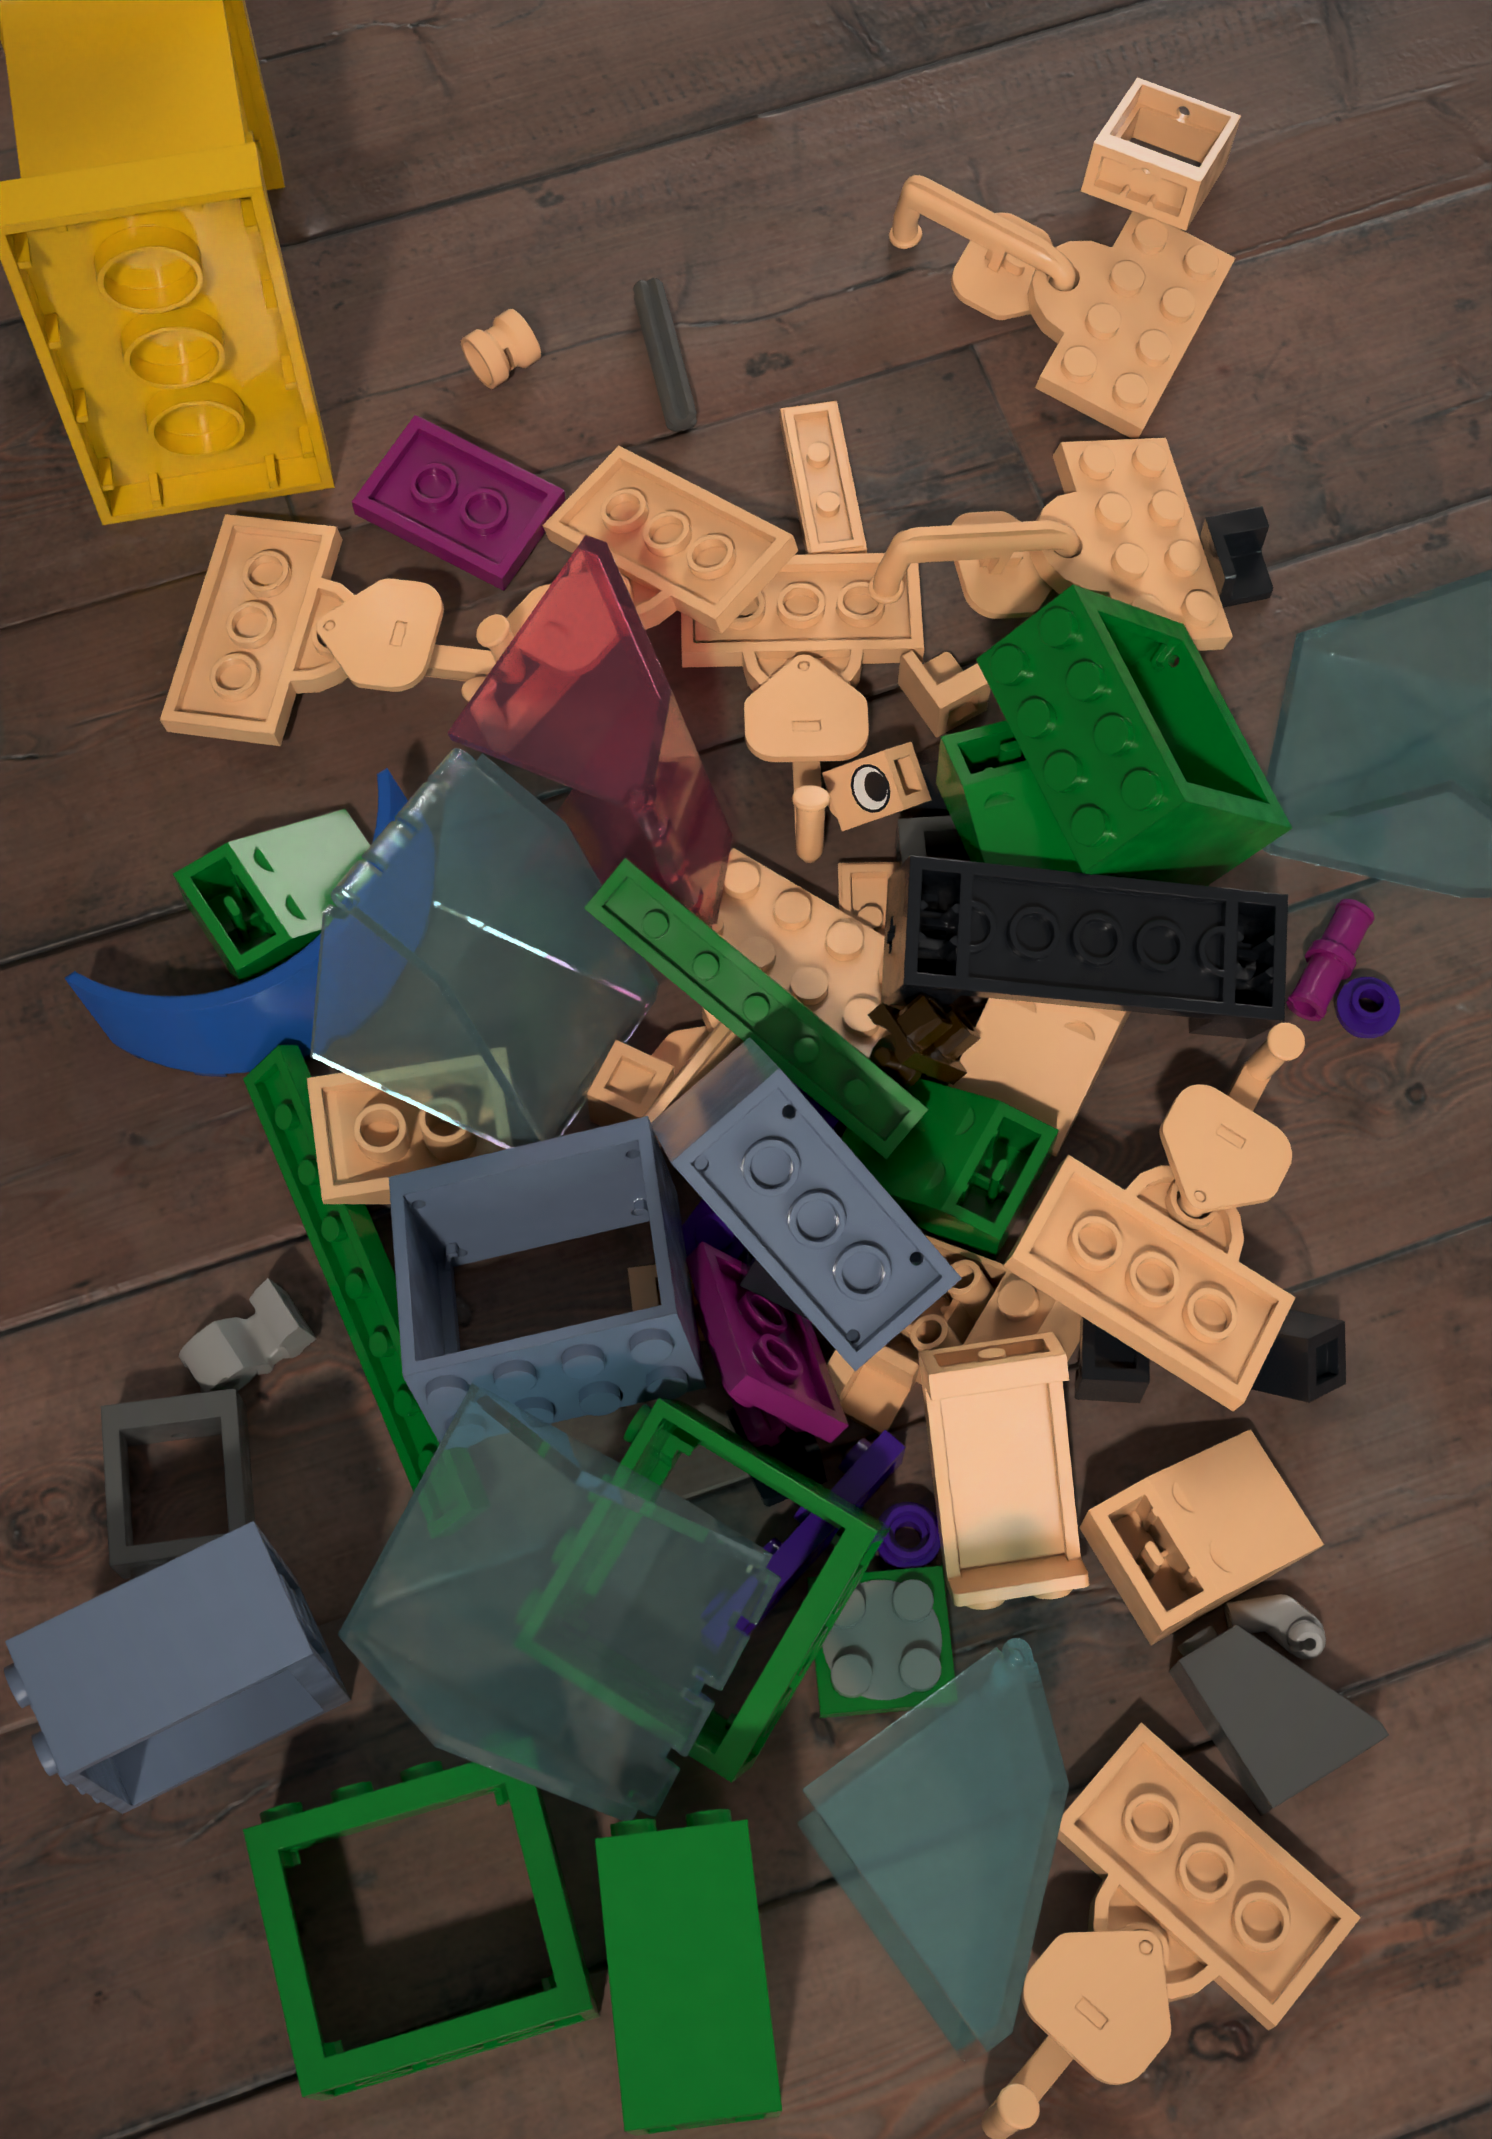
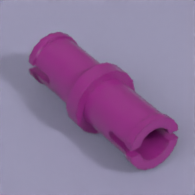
M1352 899L1340 900L1321 939L1313 941L1305 954L1308 964L1294 991L1286 1001L1288 1008L1305 1020L1321 1021L1324 1018L1327 1007L1341 980L1350 978L1357 964L1354 955L1367 929L1375 919L1371 909L1359 901Z

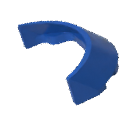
M388 768L376 774L378 783L376 828L367 862L355 888L330 924L311 943L288 961L242 984L219 991L186 996H155L127 992L93 981L76 971L65 977L67 983L114 1045L139 1059L143 1058L165 1067L193 1072L195 1075L227 1077V1074L251 1072L278 1045H298L304 1060L312 1058L329 1049L337 1037L355 1032L381 1008L397 988L395 986L396 982L408 965L414 951H418L428 923L426 917L432 890V865H434L431 837Z

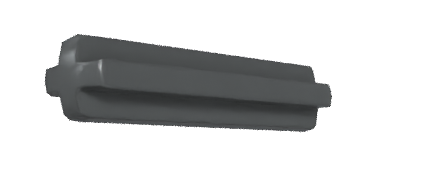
M654 277L647 281L640 280L633 287L634 301L666 426L673 432L691 429L696 425L697 412L664 285L658 278Z

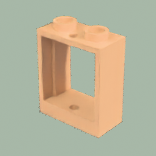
M1137 77L1094 141L1081 192L1186 231L1227 164L1241 115ZM1184 106L1188 108L1190 114H1181L1179 107ZM1135 138L1202 164L1200 167H1196L1134 144L1130 140Z

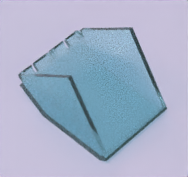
M1492 569L1296 634L1266 777L1292 829L1262 850L1275 856L1456 897L1492 898Z
M454 748L429 775L427 780L431 782H425L418 788L396 814L395 821H391L362 855L363 859L374 863L384 872L382 873L367 861L359 860L331 892V899L336 906L329 904L323 911L310 1057L502 1148L510 1149L563 1136L587 1101V1092L615 1040L626 1044L655 1003L659 983L642 956L584 909L601 888L602 884L567 823L483 753L475 760L464 750Z
M472 1383L340 1629L338 1636L435 1747L622 1821L633 1820L638 1809L656 1817L681 1770L676 1764L666 1758L668 1752L672 1747L680 1755L688 1756L715 1705L712 1699L701 1692L704 1684L706 1683L715 1689L723 1690L750 1639L749 1635L735 1627L740 1616L757 1625L781 1577L766 1568L773 1554L702 1509L502 1397Z
M1020 1638L1008 1640L1003 1645L1002 1651L998 1647L990 1651L802 1789V1792L815 1810L797 1823L799 1829L964 2064L987 2053L1013 2033L1069 1789V1782L1037 1662H1034L1029 1644Z

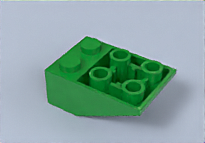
M1006 720L941 736L936 785L971 862L1082 873Z
M342 809L227 842L173 873V876L186 906L239 985L255 979L288 961L311 943L330 924L355 888L367 862L371 846L346 809Z
M920 1078L913 1086L906 1090L926 1105L928 1110L887 1159L848 1127L846 1128L841 1137L842 1141L914 1224L969 1252L994 1261L997 1259L1052 1155L1059 1132L1058 1129L1002 1101Z

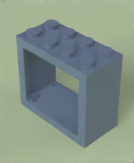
M750 1037L651 1122L653 1131L672 1165L854 1371H857L962 1279L784 1072Z
M648 1116L389 1177L402 1374L442 1448L454 1445L471 1446L489 1437L520 1430L537 1431L555 1422L585 1415H607L621 1407L658 1400V1398L673 1400L681 1397L686 1392L707 1388L690 1274L686 1262L687 1254L678 1195ZM650 1221L661 1305L461 1351L453 1267Z
M254 1521L5 1641L14 1663L4 1667V1674L19 1706L24 1708L30 1705L37 1718L41 1731L31 1735L36 1754L49 1776L58 1773L66 1786L74 1785L81 1795L87 1793L92 1796L97 1804L102 1802L121 1814L351 1700L296 1577Z

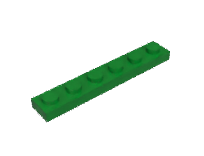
M624 858L584 907L588 913L740 1039L745 1041L750 1037L792 1082L885 1159L892 1154L927 1112L928 1107L628 858Z

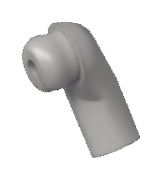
M1276 1594L1225 1602L1224 1604L1228 1630L1238 1625L1249 1634L1265 1632L1289 1653L1305 1660L1316 1658L1323 1652L1326 1646L1325 1631L1322 1623L1310 1611L1288 1595Z

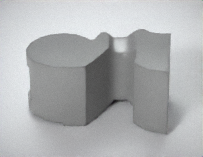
M269 1278L254 1291L249 1299L255 1308L254 1315L248 1319L234 1317L214 1321L194 1335L180 1350L179 1358L183 1365L188 1367L199 1384L201 1393L234 1388L238 1391L256 1373L258 1375L270 1373L274 1365L280 1360L300 1355L308 1345L317 1339L288 1293Z

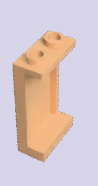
M1054 1332L918 1352L944 1580L954 1605L957 1607L967 1606L976 1610H987L1002 1605L1007 1599L1034 1596L1039 1599H1058L1067 1596L1072 1589L1088 1587V1571L1080 1553L1063 1381L1069 1380L1067 1354Z

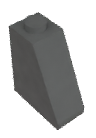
M1235 1625L1221 1635L1217 1634L1213 1626H1209L1177 1647L1183 1658L1178 1660L1169 1673L1260 1816H1263L1389 1736L1383 1724L1238 1625Z

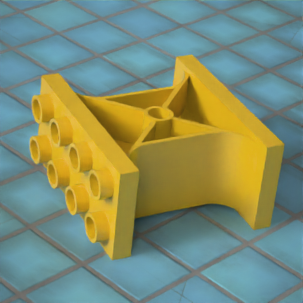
M0 0V41L6 57L21 177L19 179L0 181V260L102 525L335 488L325 433L267 190L285 188L278 144L245 0Z

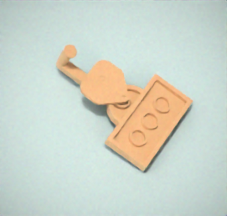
M921 175L910 176L903 184L893 217V225L889 233L890 242L897 248L908 249L916 246L922 238V229L918 225L921 214L969 239L970 242L957 262L951 276V286L957 298L964 304L996 320H1006L1031 314L1040 330L1058 344L1041 373L1035 388L1131 439H1139L1236 259L1177 227L1134 211L1129 216L1113 247L1094 241H1068L1054 247L1049 235L1033 224L1010 213H994Z
M1166 438L1061 442L1053 454V459L1064 495L1057 496L1040 512L1036 521L1021 522L1003 511L971 512L957 517L952 525L916 527L900 531L893 537L876 570L875 576L871 578L868 585L869 594L872 599L881 604H892L902 597L904 592L902 578L911 563L954 561L967 603L973 610L987 618L1030 617L1038 611L1052 589L1061 594L1074 584L1184 624L1198 651L1224 649L1233 637Z
M618 446L542 525L549 541L578 556L573 564L570 580L535 588L507 617L510 630L517 641L522 656L542 667L541 671L502 712L495 698L499 688L493 679L475 677L467 680L462 686V696L468 701L473 718L489 748L500 756H508L515 752L583 678L597 671L622 644L624 634L638 633L659 625L676 611L722 634L798 552L794 536L637 454Z
M225 514L160 721L167 732L281 746L296 694L322 692L341 684L347 678L359 688L390 692L408 690L417 685L424 676L457 681H467L475 677H488L493 679L498 686L518 687L522 686L527 680V667L517 641L510 630L509 621L503 615L494 614L488 616L477 628L476 638L478 643L483 647L489 648L490 651L437 645L435 642L442 621L444 606L439 593L429 584L387 578L377 581L357 595H354L343 584L331 581L343 541L337 527Z
M885 553L794 555L722 634L681 613L682 668L742 666L747 685L753 691L744 703L745 742L752 754L764 761L792 762L795 847L798 857L805 863H814L821 857L824 848L825 807L829 804L830 796L821 787L820 761L852 759L864 750L868 742L867 700L855 689L860 681L862 665L900 663V656L911 650L923 663L924 638L919 563H911L902 578L904 583L902 597L892 604L876 602L870 596L868 587Z
M733 848L685 906L869 1058L877 1042L887 1035H891L885 1028L875 1025L868 1016L870 1012L881 1004L885 936ZM890 1005V1006H892V1007H894V1008H897V1009H899V1010H902L904 1007H906V1006ZM703 1007L702 1019L706 1026L677 1030L670 1033L651 1055L673 1065L674 1077L643 1117L648 1116L650 1122L655 1120L744 1042Z
M1291 1023L1275 1025L1269 1031L1264 1043L1241 1066L1227 1095L1214 1087L1203 1084L1191 1085L1185 1088L1175 1098L1159 1129L1160 1139L1170 1166L1160 1165L1140 1173L1125 1190L1072 1156L1067 1155L1058 1166L1003 1265L1007 1270L1233 1412L1245 1402L1296 1298L1239 1262L1244 1235L1241 1217L1236 1207L1269 1201L1277 1193L1291 1165L1292 1149L1285 1134L1274 1124L1253 1111L1271 1076L1285 1061L1298 1058L1303 1052L1305 1037L1302 1031Z
M1142 1722L1049 1830L1102 1879V1882L1090 1903L1088 1932L1063 1933L1056 1937L1024 1977L1021 1990L1024 2008L1029 2017L1048 2036L985 2111L982 2117L983 2131L991 2139H1006L1018 2130L1030 2128L1039 2117L1040 2106L1038 2102L1073 2059L1091 2076L1106 2084L1123 2085L1138 2078L1170 2038L1169 2002L1192 1997L1211 1981H1215L1269 2031L1280 2022L1361 1918Z

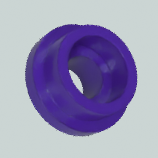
M1359 977L1343 986L1336 999L1335 1011L1340 1024L1351 1035L1365 1039L1377 1038L1385 1035L1394 1027L1400 1014V1002L1392 987L1384 981L1373 977ZM1367 998L1374 1001L1379 1006V1011L1371 1013L1363 1010L1359 1004V999Z
M901 1502L886 1509L878 1520L891 1527L878 1549L879 1555L887 1564L896 1569L925 1567L933 1561L941 1545L938 1520L931 1510L918 1503ZM911 1527L919 1533L920 1543L914 1548H903L897 1543L895 1533L900 1528Z

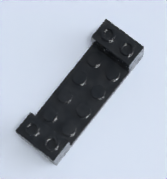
M910 855L888 878L881 1003L907 1006L923 992L932 996L943 1009L963 995L1190 1017V1034L1251 1039L1285 1021L1288 894Z

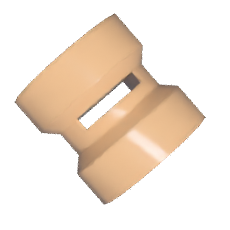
M508 309L495 317L493 326L485 331L476 329L461 340L463 353L471 369L479 380L490 389H494L507 381L510 371L514 368H527L541 358V349L532 329L526 320L514 309Z

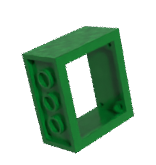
M1073 584L976 659L1082 873L1209 886L1292 829L1184 624ZM1179 657V663L1175 666L1174 661Z
M658 1398L653 1408L644 1404L630 1422L623 1440L630 1443L631 1446L618 1468L609 1464L596 1480L588 1496V1501L594 1504L595 1507L583 1528L580 1529L573 1525L558 1545L552 1562L560 1567L546 1590L540 1586L536 1587L521 1608L516 1623L524 1628L514 1645L732 1783L753 1766L891 1527L763 1449L751 1445L745 1438L684 1401ZM699 1445L839 1529L831 1541V1544L835 1545L834 1550L738 1715L732 1712L728 1719L590 1633L589 1628L592 1623L585 1619L680 1455L684 1453L690 1457Z
M511 1741L491 1743L469 1752L470 1763L443 1770L441 1761L416 1765L399 1773L402 1783L375 1791L370 1781L351 1784L330 1793L332 1803L306 1811L303 1810L302 1802L276 1806L259 1814L261 1824L243 1829L303 2098L320 2101L328 2100L600 2017L536 1767L526 1746L513 1750ZM491 1793L495 1795L497 1806L510 1802L553 1971L551 1976L541 1979L544 1992L345 2052L342 2040L324 2043L285 1868L302 1865L298 1850Z
M729 1809L707 1810L687 1814L685 1816L687 1827L659 1831L656 1828L655 1819H635L617 1822L610 1825L611 1837L595 1839L624 2132L634 2136L776 2118L782 2112L748 1820L732 1821Z

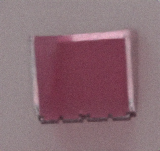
M585 535L447 733L452 741L573 788L520 866L525 874L591 900L624 858H628L712 928L713 924H717L733 835L608 544L602 540Z

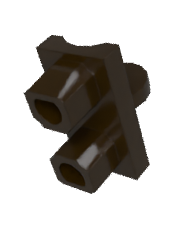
M922 992L902 1010L882 1002L868 1014L875 1025L883 1027L891 1033V1035H887L877 1042L872 1049L869 1059L905 1089L913 1086L922 1073L952 1085L967 1074L958 1057L980 1039V1035L961 1009L950 1005L944 1011L942 1006L932 996Z

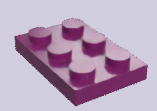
M414 415L354 497L352 506L355 515L505 591L544 535L545 530L542 525L565 502V491Z
M702 1241L686 1258V1262L695 1287L693 1291L694 1296L701 1306L709 1331L707 1335L708 1340L715 1349L723 1374L722 1384L726 1392L732 1399L744 1407L751 1408L755 1406L780 1418L788 1428L795 1432L801 1433L806 1431L832 1443L849 1425L811 1321L741 1287L742 1262Z

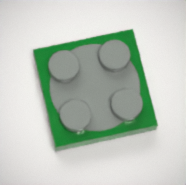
M943 1566L864 1573L814 1659L820 1718L957 1706L958 1699ZM818 1576L807 1577L808 1593Z

